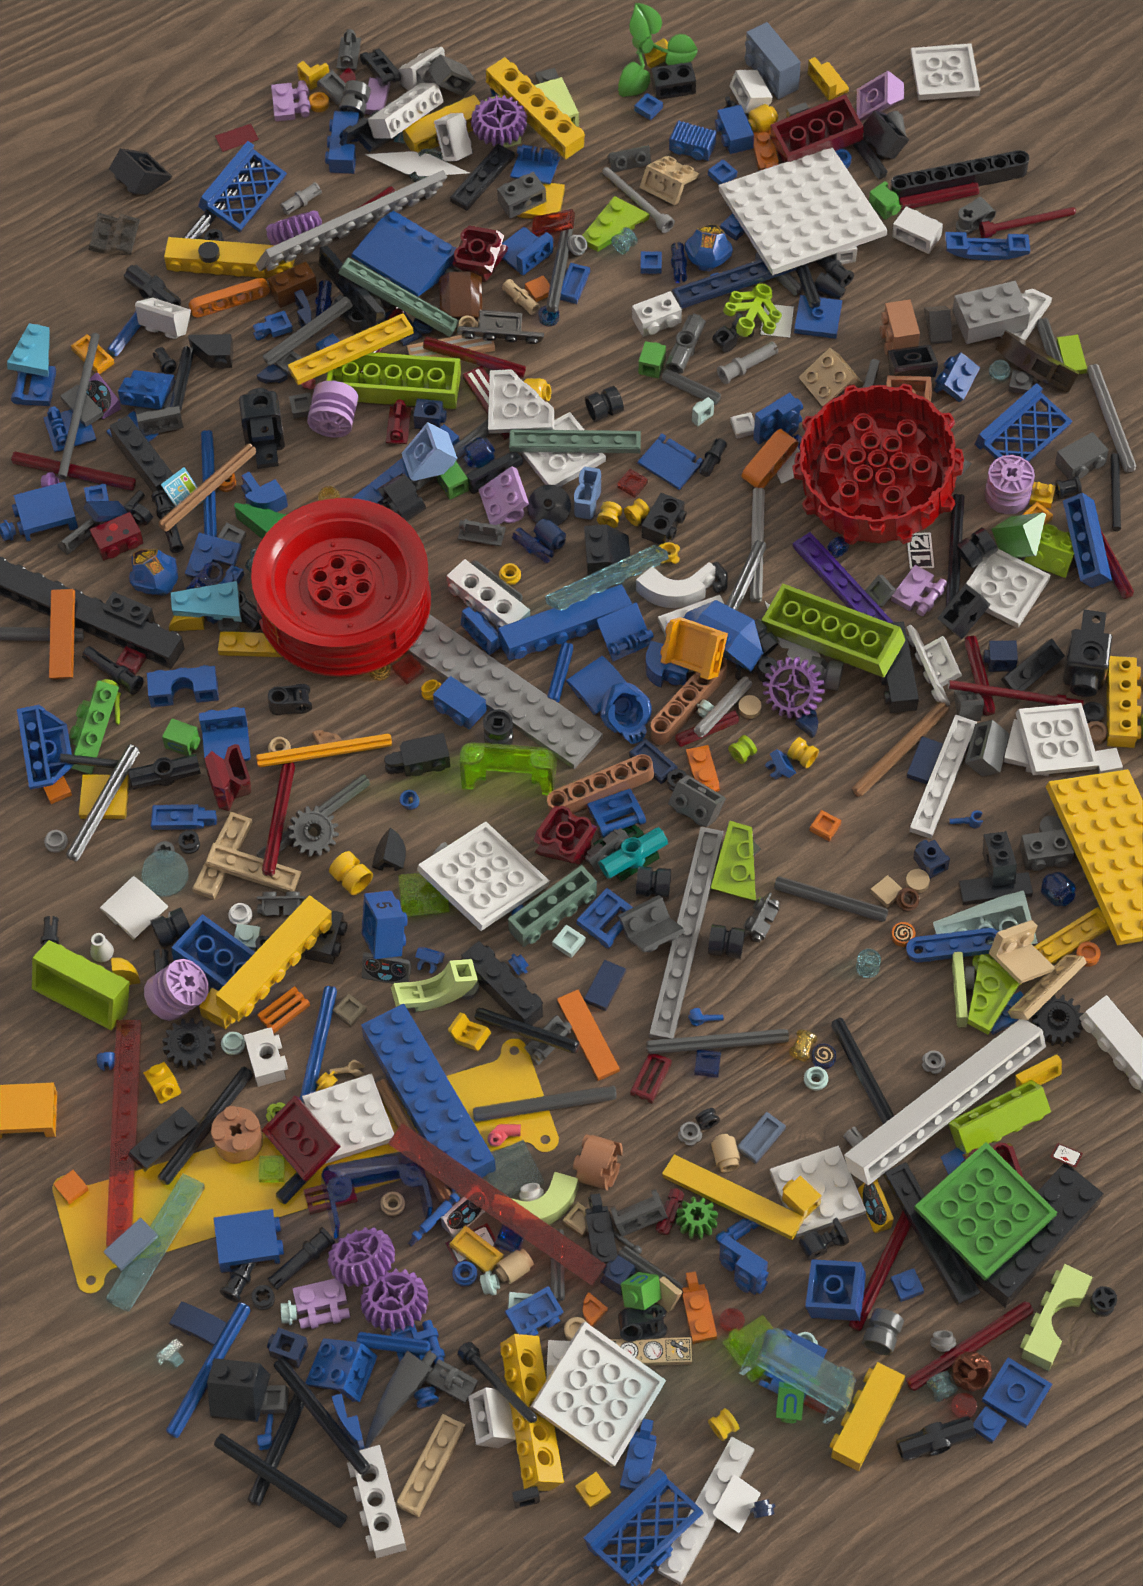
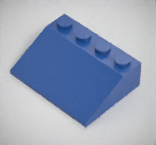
M392 211L379 220L354 250L351 257L418 297L437 284L439 278L445 274L446 270L453 266L456 248L403 217L401 214Z

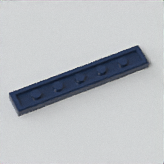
M760 259L672 289V294L680 308L683 309L795 271L797 267L772 275L764 261Z

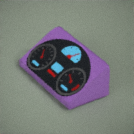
M95 373L89 380L86 394L103 411L104 416L101 418L105 419L121 410L120 401L102 377Z

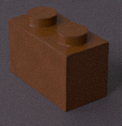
M303 262L268 278L270 293L279 308L295 302L294 293L301 289L306 297L318 292L316 276L307 262Z

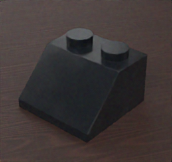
M120 148L109 167V170L115 175V179L124 183L127 186V190L134 195H148L172 178V175L148 152Z
M931 345L888 350L890 376L936 377L938 362Z
M608 525L584 526L587 578L632 575L629 535Z
M214 1358L207 1381L210 1416L258 1423L271 1374L260 1363Z

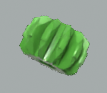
M692 1197L691 1204L684 1201L682 1208L677 1210L679 1218L676 1219V1224L682 1226L680 1232L682 1234L689 1232L690 1239L694 1237V1234H698L700 1240L703 1239V1233L710 1236L712 1234L711 1228H716L718 1223L715 1220L718 1218V1212L713 1211L714 1205L712 1203L705 1205L704 1197L700 1199V1202H696V1199ZM695 1216H700L699 1221L693 1220V1218L695 1219Z

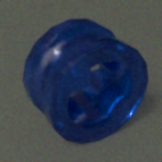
M838 536L828 544L827 549L829 552H832L834 558H838L848 551L850 545L844 541L842 536Z

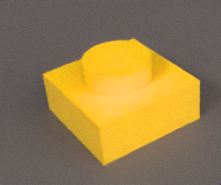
M597 1472L575 1486L576 1491L589 1509H592L611 1496V1491Z

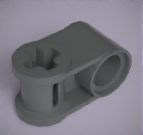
M979 197L959 209V220L956 222V230L970 234L979 228L980 222H991L996 215V211L982 197Z

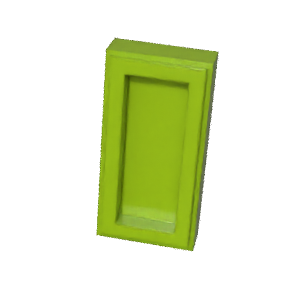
M1079 336L1057 337L1056 343L1063 364L1080 372L1079 374H1086L1087 366Z

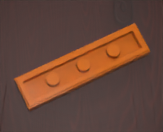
M73 589L51 590L49 678L52 680L73 679L75 590Z
M576 990L557 998V1003L566 1021L572 1025L571 1030L576 1040L579 1041L580 1048L597 1081L620 1072V1068L580 991Z

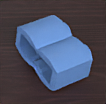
M584 466L580 471L579 486L574 492L575 517L590 520L594 517L597 508L596 501L601 494L600 469Z

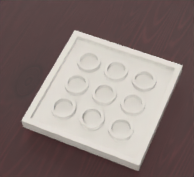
M487 822L479 825L418 864L417 871L480 931L549 885V880Z
M583 1322L530 1408L613 1467L618 1462L666 1380L587 1322Z

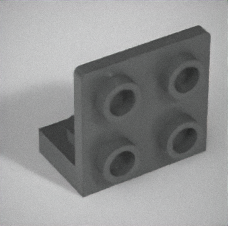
M173 392L169 393L162 409L135 406L139 430L144 436L183 428L179 406L170 407Z
M660 895L617 915L626 939L642 952L654 951L658 948V945L666 941H674L680 934L685 932L681 925L670 918L663 898Z

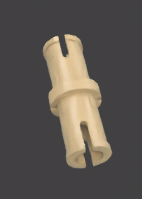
M512 279L504 282L502 290L513 298L516 305H521L530 315L538 312L540 304L534 301L525 289H521Z

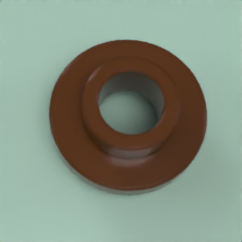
M903 888L896 895V903L900 909L912 911L919 904V895L912 888ZM904 896L910 898L909 904L905 903Z

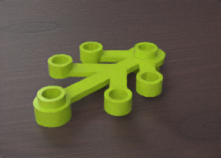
M758 284L749 292L733 291L729 298L730 302H727L723 309L724 314L727 316H734L736 311L749 310L746 317H741L736 325L737 333L742 337H747L752 333L755 327L753 320L756 314L763 323L762 331L769 335L774 333L776 329L775 323H779L782 317V313L776 309L771 301L772 289L765 284ZM754 299L753 302L741 303L742 300ZM762 303L764 304V306H765V307L767 308V310L769 311V314H768V315L766 314V312H765L764 309L762 308V306H761Z

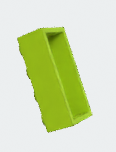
M50 940L32 958V989L111 1031L128 1013L129 981L124 977L106 970L103 966L97 965Z

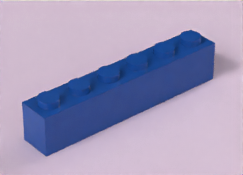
M620 584L499 627L498 641L509 661L521 659L532 652H540L549 646L562 644L577 636L582 637L591 631L600 630L596 619L629 606L632 602L624 587Z

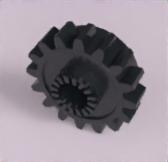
M1054 994L1031 1017L1034 1019L1032 1024L1042 1029L1044 1040L1051 1043V1046L1060 1044L1063 1047L1066 1042L1072 1044L1074 1037L1079 1038L1081 1030H1083L1082 1021L1079 1019L1084 1014L1079 1013L1081 1006H1073V998L1065 1001V995L1063 994L1060 999H1056ZM1053 1019H1059L1062 1022L1058 1023L1057 1021L1055 1022V1020Z
M183 1018L181 1019V1025L172 1024L173 1031H165L168 1038L162 1039L164 1055H167L169 1063L174 1061L175 1068L181 1066L184 1067V1071H187L188 1068L197 1070V1066L201 1064L205 1066V1061L208 1058H213L211 1051L216 1050L215 1036L211 1034L210 1026L204 1027L202 1020L195 1024L194 1018H191L189 1023H186ZM187 1043H193L191 1046H186Z

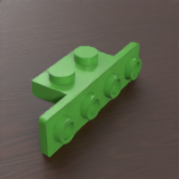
M98 680L96 681L90 702L83 700L82 704L78 706L76 711V717L78 718L75 726H72L69 733L70 743L76 745L73 755L97 758L117 696L118 686ZM74 764L72 769L89 774L92 773L94 766Z

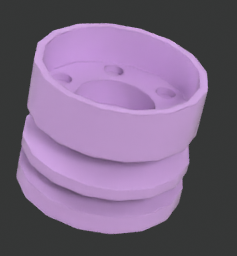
M338 381L318 383L314 388L312 405L307 422L309 427L323 436L343 437L348 435L352 429L354 413L358 402L357 392L351 386Z
M1006 455L995 459L990 465L985 488V499L992 509L1003 514H1016L1027 507L1035 478L1034 469L1031 464L1022 457L1015 455Z
M186 959L175 960L149 978L144 987V997L148 1007L159 1018L168 1021L179 1019L188 1011L200 1005L208 995L206 975L198 965Z

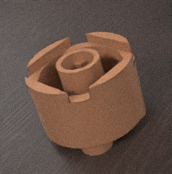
M228 1106L213 1121L211 1135L215 1148L222 1159L237 1164L241 1161H249L258 1155L263 1145V1135L259 1120L253 1112L242 1107Z
M586 1134L582 1141L583 1149L581 1155L576 1156L573 1164V1169L577 1170L576 1178H578L579 1183L608 1190V1187L611 1188L620 1169L621 1164L617 1163V1156H622V1144Z

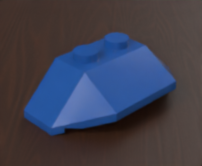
M717 600L690 610L683 617L728 633L723 657L749 671H752L763 654L754 619Z
M40 705L17 709L29 788L35 789L51 786L74 766V764L58 762L60 753L72 755L67 724Z

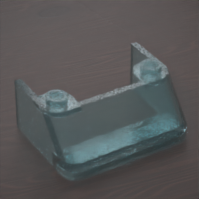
M778 1328L768 1329L756 1338L739 1371L741 1375L746 1374L755 1366L763 1368L828 1406L829 1409L822 1421L826 1424L847 1411L856 1382L851 1370L832 1364L786 1337L787 1334Z

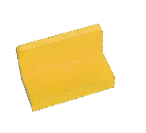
M816 57L808 60L807 74L828 101L849 92V87L829 62L821 65Z

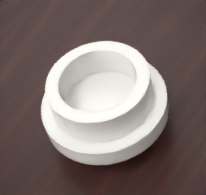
M243 903L233 905L229 910V920L236 926L237 924H248L252 919L251 908Z
M529 1183L521 1187L519 1197L521 1201H533L542 1197L544 1191L540 1188L539 1184Z

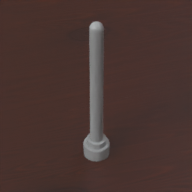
M603 168L602 173L656 220L655 223L659 230L667 233L672 229L675 223L674 219L668 214H660L610 168Z

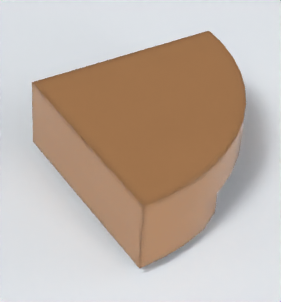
M323 730L312 732L317 745L342 741L335 733L324 732Z

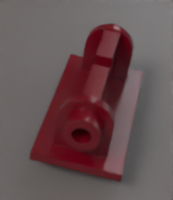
M401 399L396 400L393 407L390 406L386 443H408L411 407H406V404Z

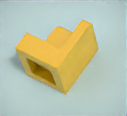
M302 61L297 64L298 78L305 81L306 86L312 90L317 87V82L329 73V66L324 63L321 66L317 64L310 68Z

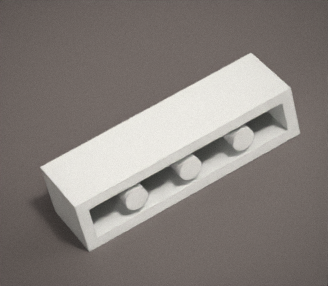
M1106 995L1089 1008L1079 1019L1082 1021L1083 1028L1088 1033H1092L1097 1039L1099 1047L1103 1051L1108 1052L1113 1058L1115 1066L1119 1070L1124 1071L1129 1077L1131 1085L1143 1093V1038Z

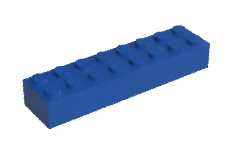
M403 1003L361 1024L363 1038L452 1193L496 1171L495 1159L405 1004Z

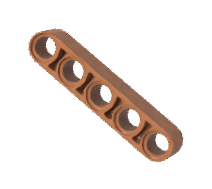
M722 657L718 677L707 680L700 677L701 673L695 672L652 719L650 738L653 743L657 745L668 743L698 710L697 703L699 704L702 699L707 700L723 683L727 675V660ZM663 729V730H665V731H663V732H658V731H656V730Z
M644 754L637 755L553 790L547 796L549 813L555 803L562 802L561 806L569 808L573 814L588 808L587 803L627 789H633L651 781L654 776L652 759ZM640 767H647V768H648V769H646V770H644V771L638 770ZM619 776H626L625 779H617ZM600 784L605 785L603 788H596ZM576 794H584L582 797H575Z

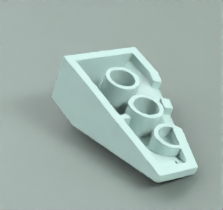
M1023 890L1000 896L935 921L933 924L936 934L983 928H994L1000 932L1032 919ZM1034 934V940L1031 944L1038 943L1036 934ZM988 940L986 944L992 945L993 941Z

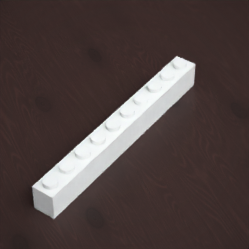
M1019 1019L844 1154L849 1172L867 1185H870L1046 1048L1042 1029L1027 1020Z

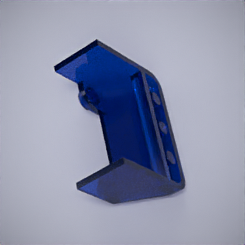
M401 1151L332 1164L323 1169L321 1183L334 1239L339 1238L340 1229L335 1202L347 1200L352 1193V1187L401 1179L403 1184L408 1187H418L425 1220L432 1215L433 1204L425 1170L414 1153Z

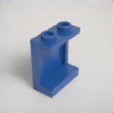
M65 482L14 495L16 504H13L12 508L15 518L20 517L21 520L17 522L20 535L25 534L27 541H31V533L68 524L70 531L78 529Z
M273 1209L213 1217L221 1273L230 1272V1266L272 1259L275 1260V1264L280 1263L279 1255H284L282 1240H277L276 1232H281L279 1217H274Z

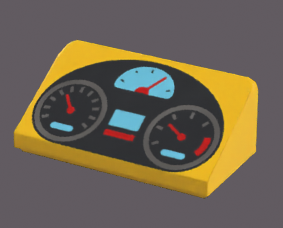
M876 1179L870 1185L863 1183L858 1188V1192L874 1233L891 1229L894 1217L878 1180Z

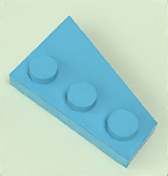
M237 581L171 592V605L174 616L197 618L212 616L216 620L233 618L234 621L242 622Z

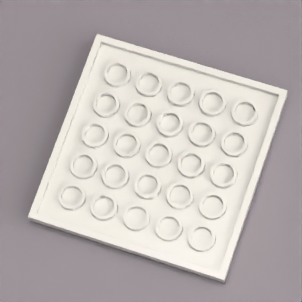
M833 148L824 149L821 152L804 156L795 161L785 162L719 185V192L772 275L887 236V228Z

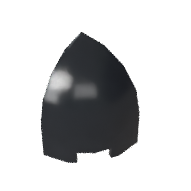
M389 828L381 838L376 848L372 868L383 871L384 867H394V871H398L404 867L406 847L403 839L392 828Z

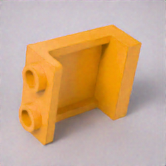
M682 617L670 620L665 629L667 634L665 644L661 648V663H673L701 673L700 677L707 680L718 677L728 633Z
M54 1083L0 1085V1139H2V1134L27 1132H44L46 1137H56L57 1090Z

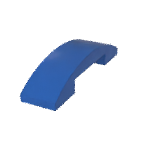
M945 232L946 251L963 258L1005 260L1030 254L1029 234H1008L1006 239L967 238L966 232Z

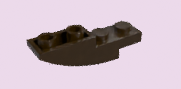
M1005 330L995 349L1024 371L1046 384L1051 383L1067 393L1070 392L1080 373L1043 353L1044 350Z

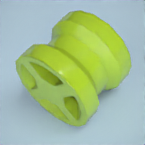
M746 735L738 738L737 743H732L728 746L731 756L740 764L745 763L748 756H753L757 753L755 744Z

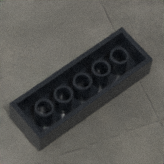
M1063 1163L1037 1192L1057 1211V1215L986 1280L969 1265L968 1271L974 1282L1005 1308L1101 1203L1104 1193L1066 1163Z

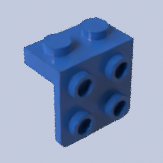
M232 707L228 710L220 711L208 710L199 713L204 758L213 751L224 759L228 747L238 744L244 761L250 760L251 754L245 707Z

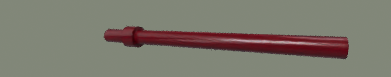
M949 680L948 689L1045 703L1054 706L1082 703V707L1084 705V700L1067 698L1066 695L1062 694L1053 696Z

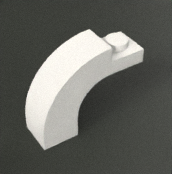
M709 562L687 579L672 580L664 577L652 566L636 579V592L657 606L684 608L698 603L705 598L706 588L710 587L715 581L716 567Z

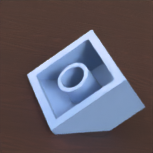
M429 422L425 424L402 452L409 477L413 481L442 475L449 467L454 465L457 459L448 432Z

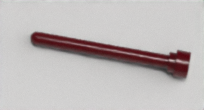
M1070 207L996 224L990 221L980 222L979 233L981 238H991L999 231L1073 216L1076 214V209Z

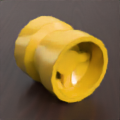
M798 737L790 746L787 756L793 760H799L800 765L807 769L817 758L819 749L814 746H808L804 739Z

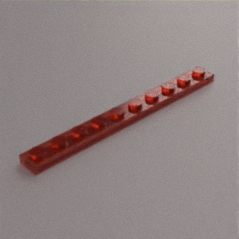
M141 1020L116 1021L106 1234L107 1248L133 1225L136 1163L128 1156V1153L137 1145Z
M401 1123L388 1142L393 1148L593 1286L607 1264L405 1124Z

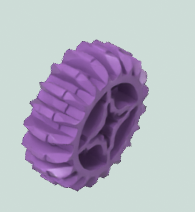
M496 95L495 98L491 99L488 96L487 101L481 100L480 105H476L475 111L472 113L471 124L475 135H478L479 140H484L486 144L492 142L493 146L497 143L503 146L506 142L511 145L512 140L518 141L519 136H523L524 130H526L527 115L524 112V107L520 106L518 101L514 102L513 97L507 99L504 95L502 98H498Z
M310 211L272 223L266 228L268 240H270L271 245L280 244L322 225L321 217L317 211Z
M791 657L785 658V663L779 660L777 661L778 667L774 665L770 667L774 674L766 673L765 677L770 679V682H763V686L769 687V690L763 691V694H770L771 698L767 699L766 702L767 704L775 703L771 708L773 711L780 707V716H783L787 711L788 718H792L794 713L797 718H801L802 712L805 715L810 714L809 708L812 710L817 709V705L813 701H822V698L817 696V694L824 693V689L818 688V685L824 684V680L817 681L816 677H819L821 672H812L816 668L814 664L807 668V659H804L800 664V657H795L793 662ZM792 669V674L789 675L787 682H778L779 677L784 671ZM799 671L808 678L810 686L802 683ZM794 682V686L802 689L793 693V689L785 686L791 685ZM777 689L786 694L788 704L780 698ZM801 693H810L808 699L802 705L795 706V702L798 701Z
M365 1227L362 1231L355 1229L354 1233H347L345 1238H338L339 1243L333 1244V1250L328 1252V1265L332 1275L341 1284L346 1283L348 1287L353 1284L359 1287L362 1283L368 1285L372 1280L377 1281V1277L385 1276V1271L390 1270L391 1264L395 1262V1249L391 1239L382 1230L377 1231L375 1227L370 1230Z
M396 1268L392 1273L385 1271V1276H379L377 1281L372 1280L368 1283V1286L363 1287V1294L360 1299L362 1312L368 1323L372 1322L374 1328L381 1327L383 1332L388 1328L393 1333L396 1328H401L404 1331L406 1325L413 1327L414 1320L421 1321V1314H426V1306L429 1302L427 1288L421 1278H417L414 1272L409 1274L404 1269L399 1273Z

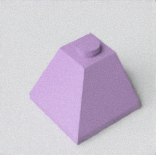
M886 71L858 88L857 116L860 121L866 120L874 110L881 112L904 99V82L889 71Z

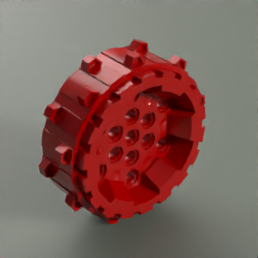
M904 383L896 388L887 387V385H873L865 388H857L855 385L845 387L843 395L833 398L817 414L806 416L802 422L805 434L801 440L800 452L796 453L795 464L792 466L794 478L802 480L804 494L807 497L802 503L803 510L807 515L815 514L829 529L844 535V541L847 544L854 545L857 541L887 543V541L899 540L902 544L912 542L913 534L924 530L935 521L940 513L951 512L955 506V500L951 495L952 492L954 493L956 476L962 475L964 456L962 449L956 448L954 435L951 432V428L955 425L951 413L939 412L933 403L923 396L913 393L912 386ZM903 465L904 467L897 468L896 466ZM925 468L926 470L919 471L918 469ZM885 480L890 481V482H888V483H882V481H885Z

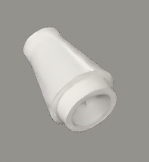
M102 933L94 934L91 938V957L98 962H107L113 956L114 948Z

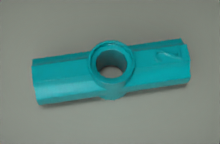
M656 827L639 838H627L622 842L621 849L598 861L599 867L607 879L612 878L627 868H638V866H642L645 863L647 856L668 845V839L660 827Z

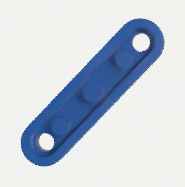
M983 928L914 937L907 943V955L914 962L950 959L953 957L954 952H962L963 957L989 954L992 945H988L986 942L988 940L994 941L999 931L994 928ZM917 949L923 950L920 954L915 953Z

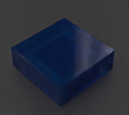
M697 1050L694 1075L719 1077L721 1052Z

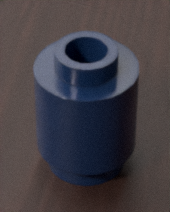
M542 519L535 525L533 531L536 534V538L549 549L556 550L564 546L566 533L552 521Z

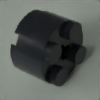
M403 473L377 489L383 499L381 500L383 506L394 511L407 522L426 510L421 496L418 497L416 493L417 489Z

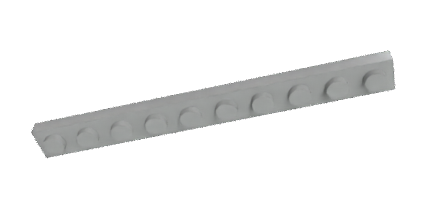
M705 827L700 828L677 921L684 928L685 932L672 941L649 1038L661 1040L672 1039L675 1036L724 831Z

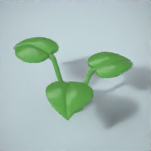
M641 3L634 4L629 24V30L633 36L632 45L637 49L636 54L639 57L640 65L636 62H631L623 69L618 84V92L621 97L639 95L650 84V73L643 69L645 64L642 53L647 54L653 48L667 53L665 57L667 65L691 62L697 54L698 48L693 40L685 34L673 36L668 42V49L653 43L651 34H656L660 31L662 19L656 10Z

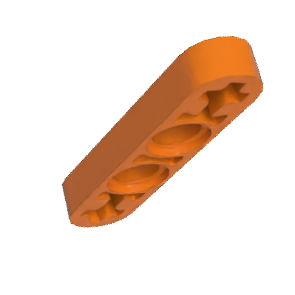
M257 278L196 297L189 302L188 306L192 315L199 318L261 299L269 294L270 288L266 279Z

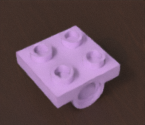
M511 466L478 489L490 524L514 523L523 518V508L529 505L516 468Z

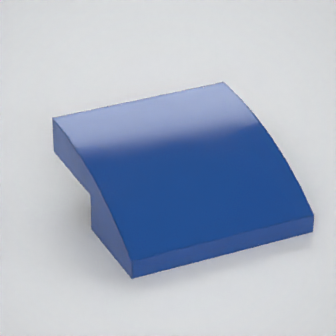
M603 656L566 680L578 699H583L593 715L601 711L604 694L612 685L621 682L627 683Z
M342 1394L332 1396L341 1429L358 1450L365 1449L358 1416L347 1418Z

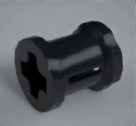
M1074 476L1073 479L1066 481L1055 480V491L1058 499L1082 493L1081 482L1078 476Z

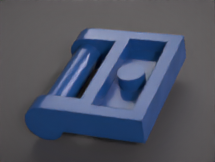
M48 366V377L17 371L15 392L12 393L11 402L18 405L50 406L56 376L55 366ZM26 375H32L29 395L23 394Z
M631 789L587 803L588 810L602 838H605L614 829L618 830L619 828L623 829L635 824L642 825L646 823L645 815ZM630 813H634V815L612 822L607 825L605 824V822L619 818Z
M606 888L576 920L577 925L596 938L602 946L609 949L614 943L613 940L623 928L620 921H618L607 934L602 929L620 910L625 912L634 907Z

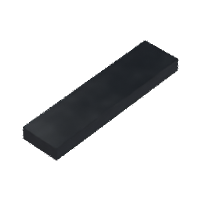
M497 144L451 195L450 202L468 211L515 158V152Z

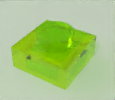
M260 1156L259 1182H284L285 1158L283 1156Z

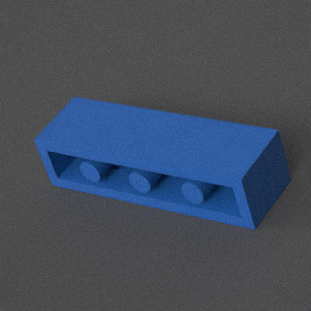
M1084 493L1063 500L1080 581L1091 588L1112 581L1094 500Z

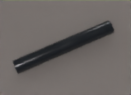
M62 753L58 756L59 763L112 769L116 767L119 761Z

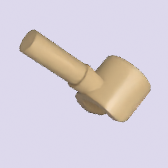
M352 1060L348 1066L330 1069V1073L334 1070L335 1073L333 1075L351 1073L356 1078L364 1076V1073L358 1069L365 1066L357 1060Z

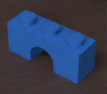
M334 111L333 120L330 119L329 131L332 133L331 136L328 135L327 147L330 149L329 152L326 151L325 164H329L330 173H355V144L341 146L339 143L343 137L342 132L350 125H356L360 120L359 112Z
M203 665L197 668H178L168 671L156 670L147 673L148 697L151 707L174 705L173 698L175 693L184 688L194 692L196 703L219 701L218 679L215 666Z

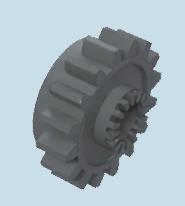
M306 806L304 813L298 810L296 812L297 818H290L289 821L293 825L287 827V830L291 832L287 839L293 841L292 848L297 847L299 849L298 854L306 852L307 857L310 858L315 853L317 857H320L322 850L327 853L330 851L329 846L336 844L332 838L339 836V833L333 830L338 827V824H332L333 815L326 816L327 809L319 812L318 806H315L311 811L309 806ZM308 827H314L317 830V837L309 835Z

